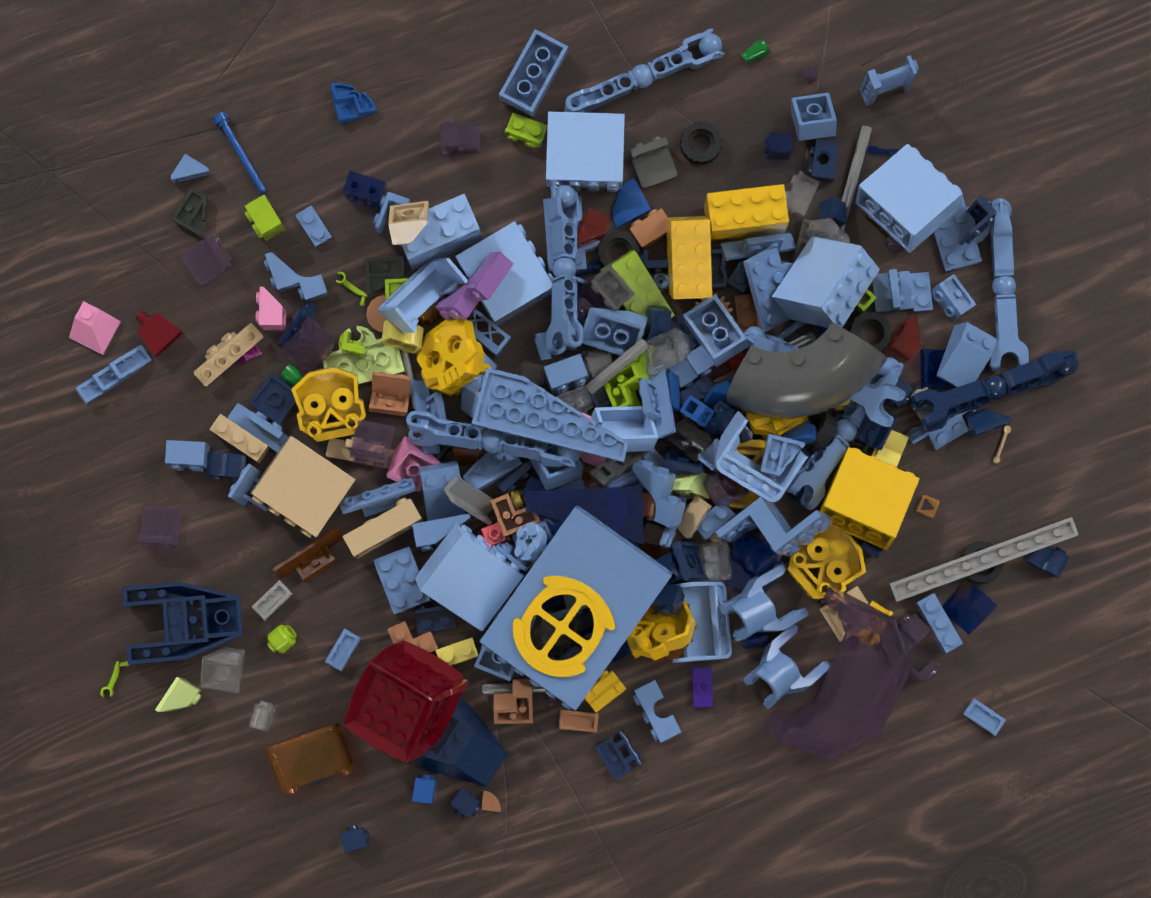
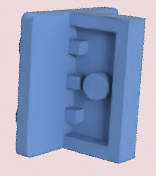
M892 269L887 273L875 276L872 285L873 293L877 297L874 301L877 313L914 308L909 271L897 272V269Z

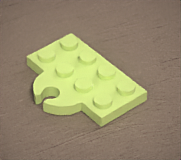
M357 326V331L361 333V338L358 341L362 342L368 350L366 358L344 354L340 346L337 351L321 355L324 368L336 366L358 375V385L372 382L373 372H385L395 375L405 372L399 348L383 344L381 342L382 338L376 340L374 334L368 328Z

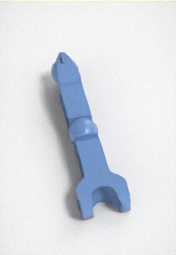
M708 29L703 33L686 38L680 48L656 58L652 63L648 62L647 65H637L628 73L620 74L596 86L582 89L569 95L566 99L564 112L591 113L596 108L629 94L632 89L637 90V87H648L656 79H662L689 67L696 70L712 60L724 56L725 53L721 51L722 41L717 35L712 34L714 29ZM699 42V50L705 57L695 60L692 57V53L688 51V47ZM678 57L681 63L674 64L671 59ZM656 65L663 66L664 71L658 72L655 70L654 67ZM626 80L630 83V86L623 87L620 82ZM605 88H610L613 91V94L606 95L604 94L603 90Z
M553 184L551 186V199L548 203L547 219L551 222L552 255L554 257L553 261H555L552 270L555 278H553L554 283L552 285V318L546 333V348L550 354L558 355L565 351L566 346L575 348L583 342V327L577 319V283L575 281L576 277H574L577 270L574 262L577 253V225L582 219L581 205L578 201V191L569 185L557 187ZM563 208H568L567 216L562 213ZM555 340H557V349L554 346Z
M1003 198L994 199L991 202L992 207L997 211L993 216L995 220L991 223L990 227L993 278H995L992 283V289L996 294L994 299L997 339L989 359V369L991 372L999 370L1001 357L1007 353L1012 354L1016 358L1017 367L1029 363L1028 348L1018 338L1016 298L1014 294L1016 282L1013 279V231L1010 221L1012 208L1010 203Z
M756 326L747 328L743 333L748 341V349H750L751 345L771 352H789L800 349L784 341L782 338L765 333ZM868 383L859 393L857 392L849 399L864 406L866 414L871 421L885 427H890L894 419L884 410V401L887 398L901 401L905 398L906 393L890 383L877 387Z
M888 357L879 373L869 383L876 387L887 383L896 385L904 365L896 359ZM853 400L849 402L844 413L841 415L843 419L837 421L838 426L833 438L823 449L812 454L786 489L789 493H796L804 486V493L800 501L802 506L808 510L814 509L825 496L826 479L845 454L847 447H849L847 442H851L854 439L857 429H859L866 415L865 407Z
M412 411L406 418L407 426L410 429L408 433L409 440L415 445L429 447L441 444L467 449L479 448V450H482L483 447L488 452L500 450V453L505 452L511 456L535 459L540 461L543 466L559 468L562 466L575 468V462L581 456L579 451L559 446L557 448V455L548 454L545 452L548 450V445L551 444L491 429L484 430L483 427L480 428L472 424L439 419L427 412ZM418 418L421 420V424L413 423L412 420ZM420 433L422 434V436L416 438L414 437V434Z

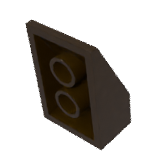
M646 522L639 549L656 560L669 552L673 553L672 544L681 541L683 534L676 530L671 547L663 548L660 546V541L665 527Z

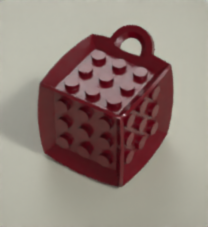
M404 640L396 642L383 649L368 663L352 694L343 724L352 733L377 750L404 763L411 762L425 754L439 740L457 707L462 691L469 687L468 680L455 668L432 653Z

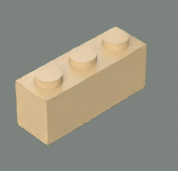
M222 414L218 416L209 429L259 464L270 449L268 445Z

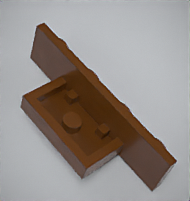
M338 527L328 531L326 535L318 540H314L310 545L297 551L287 560L280 562L273 568L274 572L281 580L297 570L305 583L337 563L329 548L343 540L342 536L344 535Z

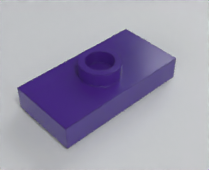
M693 668V707H713L711 668Z

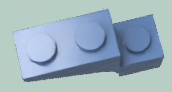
M273 253L265 254L267 259L264 260L266 270H271L273 276L270 278L273 289L277 288L279 293L301 286L298 288L301 299L305 298L306 302L329 295L321 274L314 277L300 276Z
M642 460V462L634 463L633 472L655 501L656 514L654 521L669 528L679 526L686 503L679 501V498L676 496H671L675 474L670 473L667 468L654 466L651 461Z

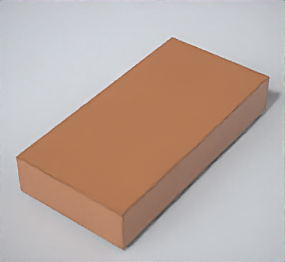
M560 710L558 729L597 733L599 713Z

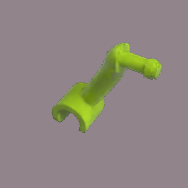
M338 272L337 274L343 275L344 279L342 281L336 280V282L345 285L356 295L362 296L360 305L364 306L367 294L351 284L343 272Z
M128 661L116 662L108 686L101 689L102 697L105 696L104 691L106 689H109L110 696H113V687L119 676L120 666H129Z

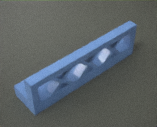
M474 308L472 311L474 312V320L469 321L475 323L476 341L498 357L511 337ZM477 322H486L489 325V332L477 330ZM500 333L505 339L497 346L492 342V334Z

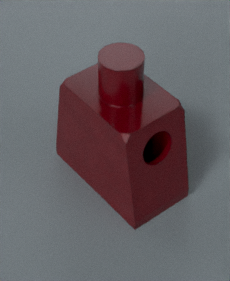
M142 311L136 317L142 325L137 332L156 358L183 334L179 328L157 312L150 317L145 311Z

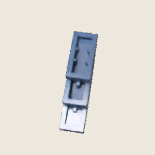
M139 345L109 363L108 367L77 386L75 391L84 404L87 405L150 363L152 359L143 346Z

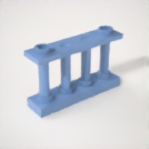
M911 55L906 57L902 67L881 75L879 73L876 74L875 69L866 73L859 89L866 107L873 105L879 94L903 86L905 92L909 91L919 70L916 60H912Z

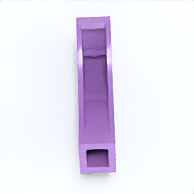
M491 252L468 282L455 293L440 301L435 308L440 311L439 314L446 320L467 319L479 301L491 298L513 266V263L502 252Z

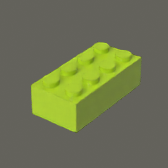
M635 250L629 251L610 263L635 293L634 296L621 305L624 311L646 316L648 305L666 306L671 310Z

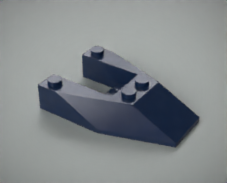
M183 582L122 587L124 607L163 605L165 642L127 645L128 665L187 660L243 635L241 599L238 595Z
M459 699L457 707L439 740L425 754L413 761L428 771L487 787L508 753L471 705Z

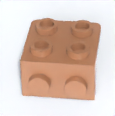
M373 372L369 412L407 417L411 394V378L403 374L395 375L385 372Z

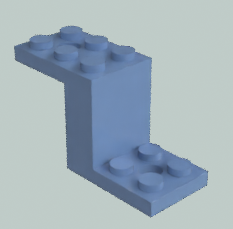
M760 497L718 529L716 534L720 539L730 543H737L743 539L745 533L753 531L758 527L773 550L788 557L796 554L799 551L798 548L803 544L806 545L812 542L816 534L826 531L829 528V524L833 521L829 515L816 510L791 529L775 504Z

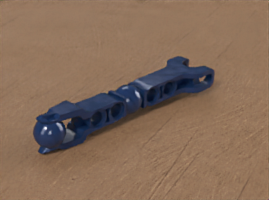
M1069 350L1044 354L1035 361L1001 373V377L991 376L986 381L984 379L945 392L927 389L914 394L910 399V405L916 411L928 410L932 412L924 416L922 427L925 432H933L944 428L950 417L981 407L986 403H990L991 399L998 400L1006 394L1010 396L1011 394H1018L1039 386H1050L1064 379L1066 376L1076 372L1078 368L1077 352Z

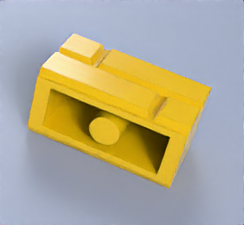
M606 670L586 695L585 700L597 713L625 691L626 687L613 671L609 673Z

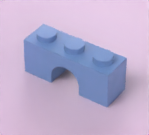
M934 593L914 603L922 618L926 620L932 629L934 638L943 654L963 644Z
M655 680L634 690L635 695H633L637 706H642L644 712L641 714L646 724L650 722L653 729L650 732L655 741L659 739L661 743L681 733L673 715L667 718H659L654 713V704L664 698Z

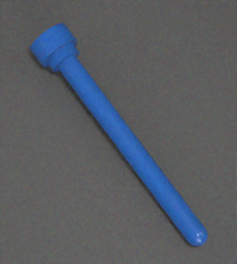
M225 111L217 114L212 120L216 126L223 129L258 191L264 194L266 188L228 125V115Z

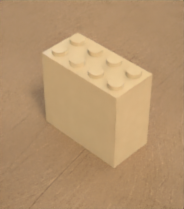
M289 436L250 493L254 495L251 499L260 505H263V503L267 504L270 512L276 516L282 514L285 516V522L293 527L297 524L301 527L300 532L311 538L312 535L318 536L356 479L294 437Z

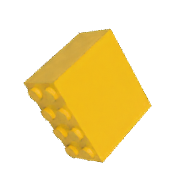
M784 184L707 193L704 212L705 217L710 219L711 243L784 234L789 218Z
M705 216L666 218L669 295L673 299L712 298L710 219Z
M848 447L840 461L820 512L829 515L833 522L829 524L830 526L884 550H888L897 536L920 478L911 472H904L898 469L893 464H886L875 456H868L857 448Z

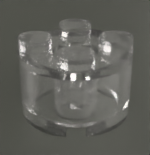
M596 347L580 352L581 357L584 356L585 358L583 362L588 373L589 382L612 363L611 356L613 355L611 352Z

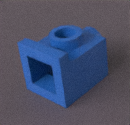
M691 395L680 409L681 413L704 428L715 413V411Z

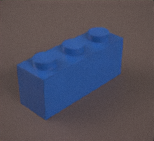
M421 774L420 777L415 778L412 801L427 804L435 803L438 780L434 779V775Z

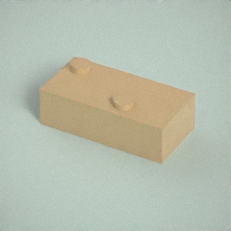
M411 498L399 500L396 502V507L374 519L363 523L364 525L342 536L356 559L413 528L412 524L424 522Z

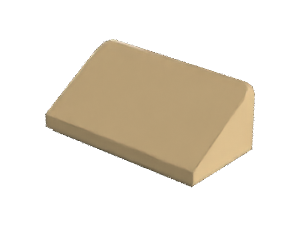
M695 495L684 512L681 524L677 529L687 539L691 538L712 506Z

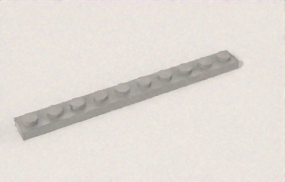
M1070 517L890 583L889 585L895 601L898 602L1079 534L1073 518Z

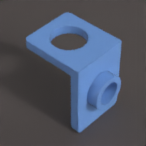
M715 439L703 456L698 458L712 471L717 469L715 459L720 442L719 439Z

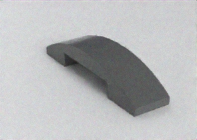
M648 451L627 452L624 463L609 459L606 463H600L589 475L604 487L624 475Z

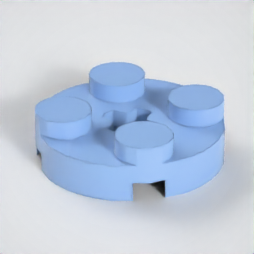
M530 522L524 527L520 526L518 528L514 551L515 556L528 562H534L539 558L537 555L545 550L547 543V534L545 530H542V525Z

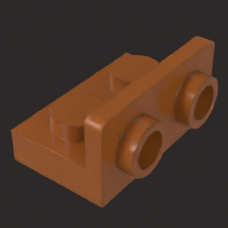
M752 294L735 295L737 325L744 333L747 328L752 326L761 328Z

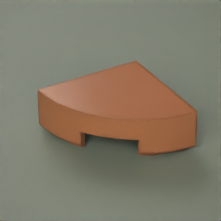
M484 790L481 810L501 812V806L496 796Z

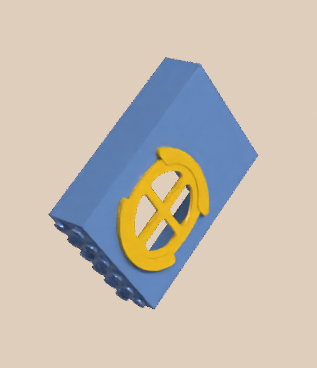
M576 505L479 642L482 643L481 647L487 652L491 653L493 651L499 655L497 658L501 662L513 665L515 672L521 676L525 674L531 678L529 681L537 687L541 685L545 688V693L554 699L557 697L562 700L561 704L569 710L572 708L576 710L671 578L672 572ZM562 594L574 596L576 603L562 621L557 620L542 609V604L554 596ZM582 605H587L590 608L594 619V629L590 640H585L569 628V623ZM534 615H539L555 627V632L542 650L536 649L531 640L530 627ZM562 634H566L582 646V651L570 659L552 660L548 657V652Z

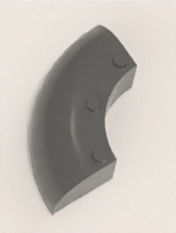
M831 323L825 333L816 341L798 350L771 352L751 345L731 382L727 394V403L741 411L768 418L789 419L819 414L846 402L857 392L859 393L879 373L887 358L863 339L834 323Z

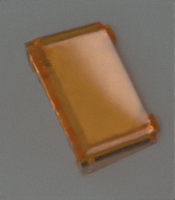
M341 723L327 726L264 749L281 793L285 792L286 795L297 792V787L337 773L344 776L352 773L351 769L355 768Z

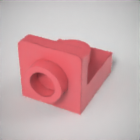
M499 523L478 531V535L484 537L488 541L487 544L491 547L505 541Z

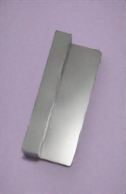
M456 475L443 489L450 501L490 526L492 521L488 517V513L493 509L490 501L493 498Z

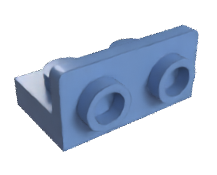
M954 274L931 290L934 299L952 322L976 305Z

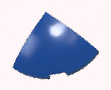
M342 83L330 84L338 123L363 118L377 112V108L367 94L364 92L360 94L353 90L354 86Z
M634 178L625 183L617 193L618 197L615 205H613L615 226L619 228L651 211Z
M807 420L784 433L781 437L804 442L806 445L815 441L816 427Z

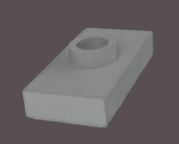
M279 580L252 608L266 621L293 593Z

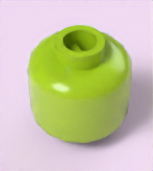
M278 625L268 634V646L273 652L285 653L296 643L297 635L289 625Z

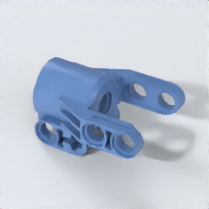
M784 563L777 564L749 580L741 594L719 606L722 614L728 615L735 611L744 623L743 626L736 629L732 634L736 642L746 639L756 632L783 631L809 615L806 607L797 611L793 610L777 619L775 606L762 589L764 585L785 573L787 569Z
M796 624L786 628L765 647L760 664L742 680L748 686L761 678L770 685L773 692L764 699L763 703L767 709L771 708L784 695L806 690L832 667L826 660L803 678L796 663L779 650L784 643L797 633L798 626Z

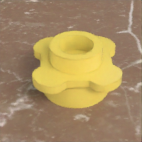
M522 490L511 492V502L517 509L520 507L524 508V505L527 504V502L523 501L525 497L521 495Z

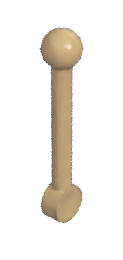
M1010 426L1003 428L1004 434L996 456L993 457V462L996 464L1000 462L999 457L1007 434L1011 432Z

